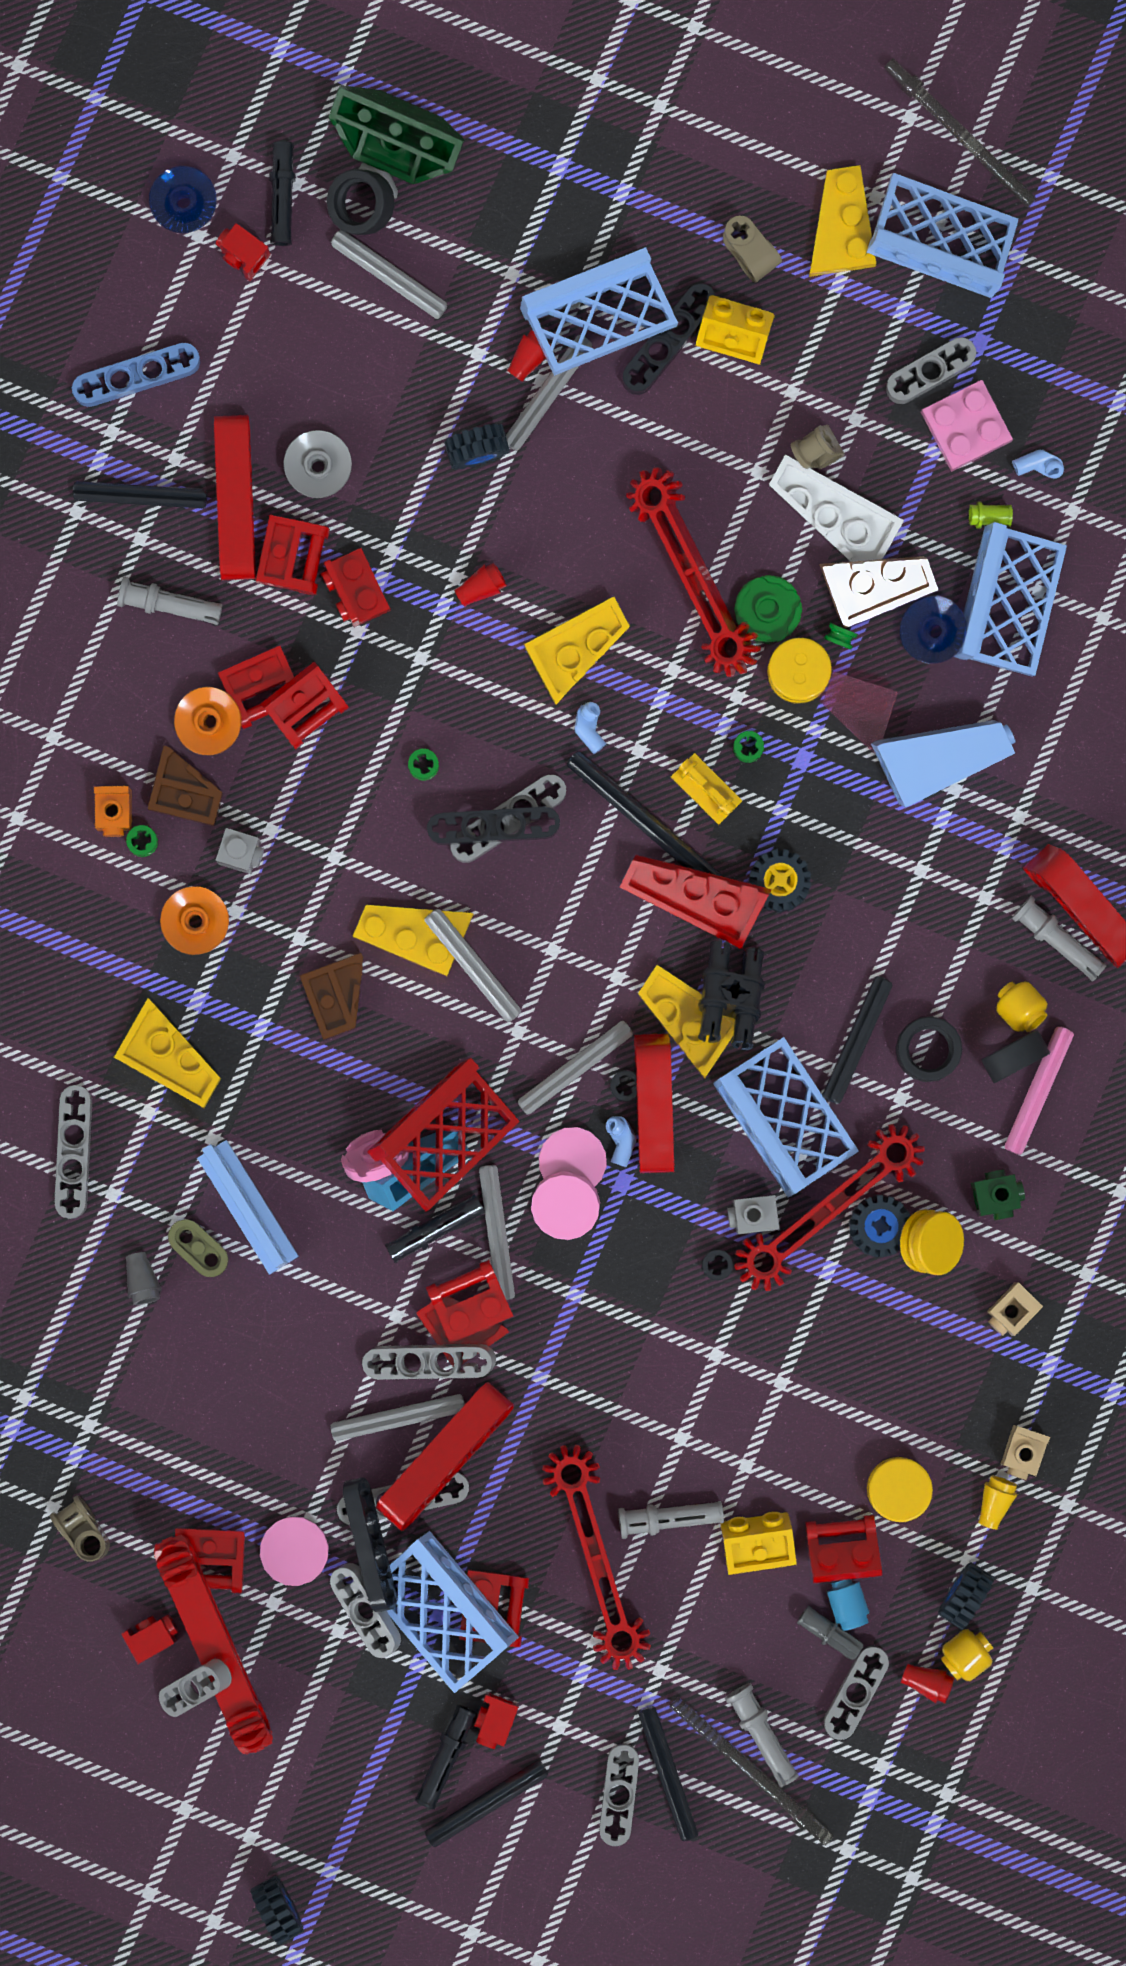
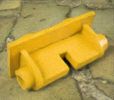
M695 753L689 759L687 758L671 776L718 825L742 802Z

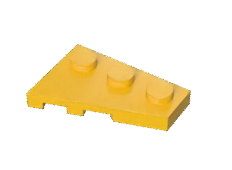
M366 905L353 934V937L446 977L455 960L425 922L426 916L433 910ZM442 911L464 938L474 913Z
M656 965L638 995L705 1079L733 1037L735 1019L722 1016L721 1038L719 1042L708 1043L709 1035H706L705 1042L701 1041L698 1035L702 1012L699 1010L698 1002L702 998V994Z
M148 998L114 1058L205 1108L221 1078Z

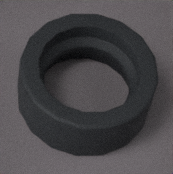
M363 169L348 170L337 176L329 187L326 199L328 214L333 223L342 231L356 235L374 234L384 228L391 219L395 206L394 193L389 182L379 173ZM365 182L372 187L375 193L376 206L370 219L359 223L349 217L346 211L345 200L347 192L354 183Z
M933 1016L918 1018L908 1024L898 1036L896 1044L897 1061L902 1070L913 1079L923 1082L939 1081L951 1074L960 1063L963 1051L961 1038L955 1027L946 1020ZM927 1029L941 1033L946 1038L949 1046V1054L943 1065L930 1070L917 1066L909 1054V1045L913 1036L921 1030Z
M1035 1030L983 1058L982 1063L993 1083H997L1049 1055L1050 1051L1039 1031Z

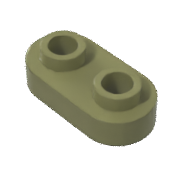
M184 1219L177 1221L171 1226L168 1233L169 1244L196 1271L206 1277H216L226 1270L229 1263L227 1251L199 1224L192 1220ZM185 1230H189L193 1235L192 1241L187 1244L183 1243L180 1239L181 1233ZM210 1253L215 1254L218 1258L217 1264L213 1267L208 1266L205 1262L206 1256Z

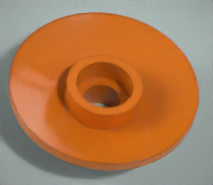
M202 687L189 692L180 701L175 712L174 725L178 738L186 748L197 754L215 755L222 753L233 745L241 730V713L237 703L228 693L218 688ZM210 715L216 718V724L212 728L206 725V719Z
M203 887L183 888L175 892L166 901L161 912V929L165 939L176 950L190 955L204 954L215 949L225 938L229 927L228 910L222 899L209 889ZM193 916H200L202 918L200 927L192 928L189 922Z

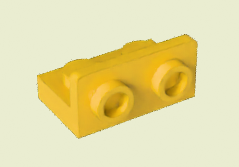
M711 295L707 302L695 346L760 365L774 314Z
M768 1512L763 1516L750 1518L734 1517L729 1521L720 1523L728 1575L797 1565L793 1531L787 1512Z

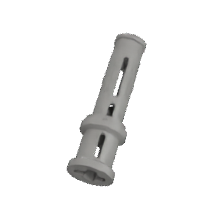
M123 577L117 600V606L119 607L124 605L145 609V613L149 614L151 612L155 613V610L215 625L219 624L223 606L221 603L163 591L154 583L147 586L130 582L128 577Z
M1032 895L1011 918L1015 922L1020 921L1031 930L1037 941L1045 940L1089 977L1091 981H1094L1105 969L1106 964L1060 927L1057 917L1054 914L1049 915L1035 903V898Z
M721 1501L657 1509L652 1504L647 1505L646 1509L625 1511L624 1508H618L621 1539H626L631 1534L649 1533L650 1536L659 1533L660 1529L724 1523Z
M747 1683L729 1693L724 1699L727 1703L732 1704L741 1720L739 1723L740 1727L745 1731H749L773 1772L778 1785L783 1787L785 1784L788 1785L796 1780L799 1775L790 1763L785 1751L767 1722L769 1718L767 1710L760 1707L752 1693V1684Z

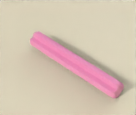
M1056 1027L1047 1046L1050 1054L1042 1058L1005 1143V1149L1014 1154L1021 1155L1024 1152L1073 1039L1074 1033L1069 1029Z

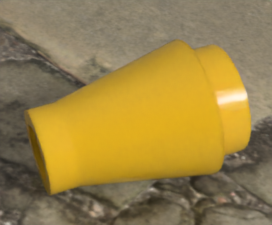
M994 1475L991 1476L989 1482H985L979 1524L991 1529H998L1001 1520L1018 1495L1015 1492L1017 1484Z

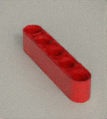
M249 415L214 416L221 580L256 579Z
M489 1382L485 1383L378 1501L376 1509L401 1531L405 1530L502 1424L513 1410L514 1404Z

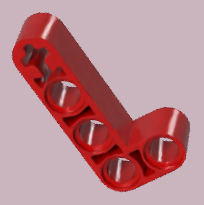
M1047 844L1023 867L1024 871L1035 884L1052 894L1105 958L1115 967L1119 968L1126 961V921L1064 850Z
M669 1033L634 1035L639 1172H674L672 1069Z

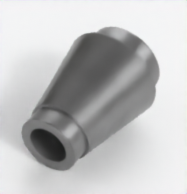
M139 1252L128 1255L126 1257L128 1298H132L133 1305H144L159 1300L161 1286L147 1259L146 1253Z

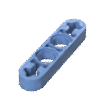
M179 343L84 373L74 380L72 393L77 402L82 406H96L188 377L199 369L200 356L196 348L191 344ZM181 352H186L188 356H194V358L189 360L190 366L184 368L182 363L171 365L174 372L168 374V367L163 357L169 356L171 363L180 359ZM150 361H156L162 366L161 374L156 378H147L143 374L145 364ZM118 371L126 372L130 377L129 384L122 389L111 385V377ZM104 376L109 393L104 394V390L101 387L92 391L93 397L87 398L85 394H79V391L84 389L83 384L89 382L91 387L102 385L99 378Z

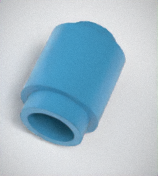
M852 1579L831 1582L832 1589L827 1591V1595L836 1623L841 1624L842 1631L869 1623L867 1618L869 1610L860 1582H852Z

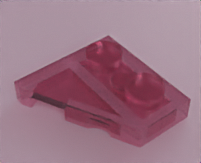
M832 672L822 704L865 746L875 753L871 743L883 740L898 692Z

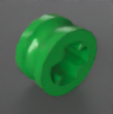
M830 623L831 631L828 635L824 636V639L852 650L851 640L857 638L858 634Z
M753 731L740 733L733 744L735 756L744 763L757 761L764 750L762 737ZM749 738L756 741L754 748L757 750V753L752 755L749 752L748 756L741 752L743 746L740 742L743 739H746V742H748Z
M418 749L411 754L408 767L414 778L427 781L437 774L439 762L433 751ZM426 756L427 761H433V768L428 767V773L422 774L420 768H414V762H419L418 757Z
M139 825L129 831L126 843L134 855L147 857L157 849L158 838L151 828ZM140 832H146L145 836L147 838L151 836L152 839L151 843L146 844L145 850H139L140 847L138 845L135 847L133 845V840L139 838Z

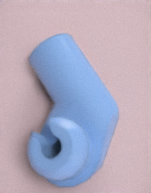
M1041 449L1012 460L1014 470L1018 476L1035 470L1055 479L1059 478L1064 472L1061 459Z
M587 702L581 705L577 711L574 730L589 750L596 754L606 745V742L596 732L600 708L594 702Z

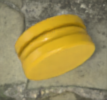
M807 638L789 639L780 644L770 658L767 669L769 684L772 690L785 701L791 703L810 702L820 696L827 687L832 671L831 661L825 649L817 642Z
M923 1209L915 1212L908 1218L901 1232L900 1250L904 1262L910 1269L920 1273L943 1275L950 1272L961 1258L964 1248V1234L961 1224L955 1216L947 1212Z
M892 1457L882 1461L873 1469L867 1482V1495L874 1510L884 1518L894 1522H907L916 1519L925 1512L932 1499L933 1488L929 1474L920 1464L908 1458Z

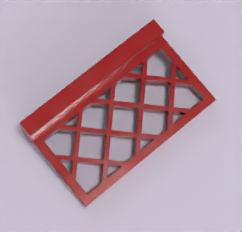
M472 1058L454 1067L367 1151L375 1162L379 1160L383 1162L425 1212L430 1210L520 1122L476 1072L480 1067ZM471 1083L481 1092V1104L466 1103V1088ZM458 1097V1102H452ZM446 1107L458 1108V1126L443 1125V1110ZM466 1109L481 1110V1128L465 1127ZM488 1111L498 1112L507 1123L500 1130L488 1129ZM436 1118V1124H430ZM423 1129L436 1130V1148L420 1147V1132ZM443 1131L458 1132V1150L443 1149ZM465 1133L481 1134V1148L477 1152L465 1151ZM488 1135H494V1136L488 1141ZM413 1140V1146H407ZM401 1151L413 1152V1170H403L393 1158ZM420 1153L435 1154V1172L420 1171ZM443 1155L458 1156V1171L455 1174L443 1173ZM465 1157H471V1158L465 1163ZM420 1177L435 1178V1193L429 1199L420 1190ZM443 1179H449V1180L443 1185Z

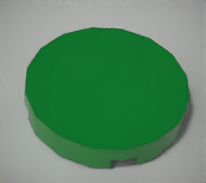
M766 575L755 578L746 583L737 595L734 608L736 623L739 626L742 622H747L749 624L747 634L756 632L758 635L753 640L755 642L765 644L781 642L792 635L800 622L802 613L800 597L793 585L781 577Z

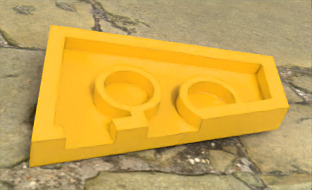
M860 165L827 170L809 277L876 266L875 256L866 253L872 234Z
M615 597L609 598L524 644L555 705L630 627Z

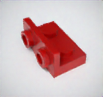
M361 548L332 562L330 559L324 561L326 571L322 572L321 575L329 592L335 589L341 600L336 603V607L344 622L350 620L355 628L390 611V607Z

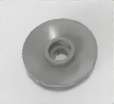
M315 430L303 433L293 440L285 453L284 471L287 480L296 491L307 497L324 498L331 496L342 489L350 477L352 468L350 452L345 443L330 432ZM317 461L325 464V468L321 472H315L312 469V465Z

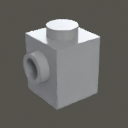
M226 828L216 862L219 865L252 874L253 867L260 866L264 848L260 847L261 841L258 837Z
M775 1195L733 1200V1207L727 1208L729 1227L736 1228L737 1235L779 1230Z

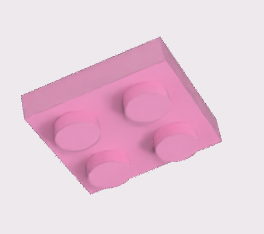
M983 380L921 411L951 472L1013 440Z

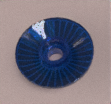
M178 166L164 171L154 181L149 194V205L154 218L162 227L175 233H191L201 229L210 221L216 209L217 196L213 183L203 172L189 166ZM187 198L190 200V205L186 208H181L178 206L179 200Z
M940 596L925 597L913 603L905 612L900 625V637L905 650L916 660L927 664L942 663L954 657L962 648L967 631V622L962 610L951 600ZM936 626H940L942 629L941 635L933 638L931 630Z

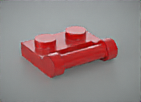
M270 515L256 583L294 590L308 595H316L318 584L315 581L324 539H328L330 528ZM305 534L311 536L301 580L292 577L301 535Z
M277 646L218 672L226 693L235 700L239 707L243 730L251 727V722L267 716L268 713L261 704L245 710L242 701L282 683H287L294 678L281 646Z
M315 662L261 703V706L295 750L304 744L302 740L338 712L342 714L349 708ZM329 698L330 702L293 730L291 726L325 699Z
M489 1259L479 1263V1268L438 1286L434 1283L425 1287L450 1344L513 1317ZM483 1280L487 1281L489 1290L448 1308L445 1307L442 1301L443 1298Z
M865 1515L860 1520L816 1524V1521L805 1522L813 1583L882 1576L874 1515ZM865 1533L866 1540L819 1545L818 1538Z
M175 1529V1536L181 1534L189 1539L201 1565L232 1566V1576L204 1574L210 1589H230L232 1593L243 1592L245 1531Z
M468 1569L467 1576L497 1611L501 1585L511 1587L507 1624L519 1638L509 1647H521L522 1636H519L524 1590L528 1589L529 1578ZM463 1614L460 1629L466 1630L467 1619ZM459 1636V1640H466V1637ZM473 1638L475 1642L486 1643L484 1639Z

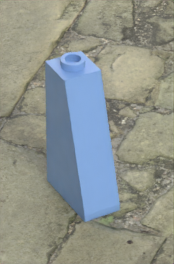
M995 720L877 740L871 743L899 805L905 808L1015 754L1012 744L1015 743V738L1008 725L1003 726L1001 722Z

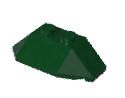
M340 85L328 117L331 123L335 125L341 140L352 158L386 171L390 175L413 185L452 172L465 140L443 117L377 89Z

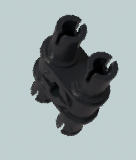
M715 940L710 942L708 968L702 972V980L704 981L702 998L698 1002L702 1018L698 1038L705 1042L706 1035H709L708 1043L719 1042L721 1038L722 1016H727L735 1019L733 1040L731 1042L732 1047L738 1049L739 1043H742L741 1050H750L754 1044L755 1022L761 1018L762 1013L760 1010L761 992L765 988V983L761 978L764 951L758 949L757 954L754 955L755 948H745L742 952L741 974H736L728 971L732 945L725 941L724 948H721L722 940Z

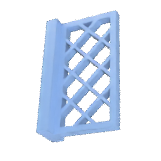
M893 173L888 184L874 235L869 242L866 253L992 298L1003 283L1005 276L1003 271L1018 218ZM896 186L908 189L914 200L901 206L894 194ZM930 199L938 200L941 202L945 212L932 218L924 202ZM892 204L894 210L889 211ZM918 206L925 221L912 227L904 211ZM962 210L972 213L976 224L963 229L956 213ZM895 215H898L905 228L904 231L898 234L884 229L886 220ZM949 217L957 233L943 238L936 222ZM994 221L1008 226L1005 236L998 240H994L987 227L988 224ZM929 226L937 242L930 245L921 243L915 232ZM980 228L988 244L975 250L967 234ZM959 237L968 252L961 257L952 254L947 245L948 242ZM1002 244L1001 251L998 247V245ZM991 249L997 259L996 268L992 269L984 266L978 255Z
M646 247L522 296L520 310L525 320L529 321L554 376L677 327L678 321L650 264L651 257ZM643 276L647 277L651 285L648 297L629 290L633 280ZM627 283L626 288L621 287V285ZM611 290L623 295L617 309L599 302L603 292ZM653 293L655 294L657 300L652 299ZM593 296H596L595 300L589 299ZM626 297L645 303L640 318L621 311ZM580 302L592 307L587 321L568 315L571 305ZM650 305L662 310L667 320L654 324L643 319ZM563 308H566L565 311H564V313L558 311V310H561V309H563ZM596 309L614 316L609 330L590 323ZM551 315L561 319L556 334L542 329L538 318ZM618 317L637 324L633 334L625 337L613 332ZM565 321L584 328L578 343L559 336ZM640 326L646 328L644 330L639 331ZM587 330L605 336L603 346L593 349L583 345L582 342ZM547 338L553 340L551 346L549 345ZM609 339L615 340L614 342L608 344ZM557 342L575 349L571 359L559 364L553 353ZM579 351L584 352V354L577 356Z
M993 522L984 528L963 616L965 621L961 622V624L966 622L967 627L960 628H966V632L959 633L965 634L964 639L957 638L963 640V645L956 642L961 648L959 651L955 648L957 653L953 657L963 660L971 659L1033 677L1036 675L1067 545L1007 529L1006 525ZM1007 539L1019 541L1026 554L1011 561L1005 551ZM1029 544L1035 545V546H1038V547H1036V548H1034L1033 550H1031ZM1042 548L1056 551L1053 565L1043 571L1034 553ZM1028 557L1037 575L1023 582L1014 565ZM1003 559L1006 566L1001 568V563ZM1009 569L1018 586L1003 594L997 580L1001 572ZM1051 571L1050 578L1048 579L1046 574ZM1040 578L1047 591L1045 598L1035 603L1026 586ZM1021 590L1030 607L1016 615L1006 597ZM994 592L998 596L995 600H993ZM1001 602L1010 619L995 626L989 613L991 606ZM1043 604L1042 611L1040 612L1038 606ZM1032 610L1039 624L1037 631L1027 635L1018 618ZM1013 622L1022 639L1007 647L998 630ZM986 625H988L990 631L985 633ZM993 634L1002 650L993 657L980 653L983 639ZM1033 637H1035L1034 644L1030 641ZM1025 643L1031 654L1028 667L1017 664L1010 652ZM1005 655L1008 661L999 659V657Z
M784 1037L713 1083L788 1198L859 1152ZM779 1048L788 1059L786 1072L768 1068L770 1054ZM764 1058L762 1067L754 1065ZM792 1067L794 1068L797 1074L791 1073ZM747 1069L761 1072L758 1090L746 1088L738 1075ZM766 1073L785 1077L781 1095L763 1091ZM790 1079L803 1082L807 1088L805 1100L786 1097ZM750 1094L757 1095L756 1102ZM811 1096L813 1097L816 1103L810 1102ZM762 1097L780 1101L777 1119L763 1115L760 1110ZM785 1102L803 1106L800 1124L782 1120ZM809 1107L820 1109L825 1115L823 1129L805 1125ZM769 1123L776 1124L775 1130H773ZM781 1125L799 1129L796 1147L782 1144L779 1139ZM829 1125L832 1126L834 1131H829ZM804 1130L822 1134L819 1153L801 1149ZM827 1136L840 1138L847 1151L838 1157L824 1154ZM788 1151H789V1152H794V1158H793V1159H792V1157L790 1156V1154L788 1153ZM800 1154L818 1158L815 1172L807 1178L804 1177L798 1168ZM823 1159L831 1161L822 1167Z
M225 1140L217 1146L210 1144L203 1148L204 1154L197 1159L269 1275L298 1258L299 1255L229 1142Z
M430 1531L417 1539L402 1555L390 1564L393 1580L398 1581L397 1607L387 1610V1612L454 1693L519 1638ZM412 1555L422 1565L421 1577L405 1575L406 1560ZM399 1567L398 1574H393L392 1572ZM405 1582L421 1583V1601L405 1599ZM428 1584L438 1585L443 1590L444 1603L428 1602ZM404 1605L420 1607V1624H413L407 1621L404 1617ZM427 1608L444 1610L443 1627L427 1625ZM450 1611L461 1612L467 1619L466 1630L450 1628ZM427 1632L443 1634L442 1651L432 1650L426 1643ZM450 1635L466 1637L465 1654L449 1652ZM473 1638L484 1639L493 1651L486 1657L472 1655ZM449 1659L465 1661V1675L459 1681L449 1671ZM472 1662H479L472 1668Z

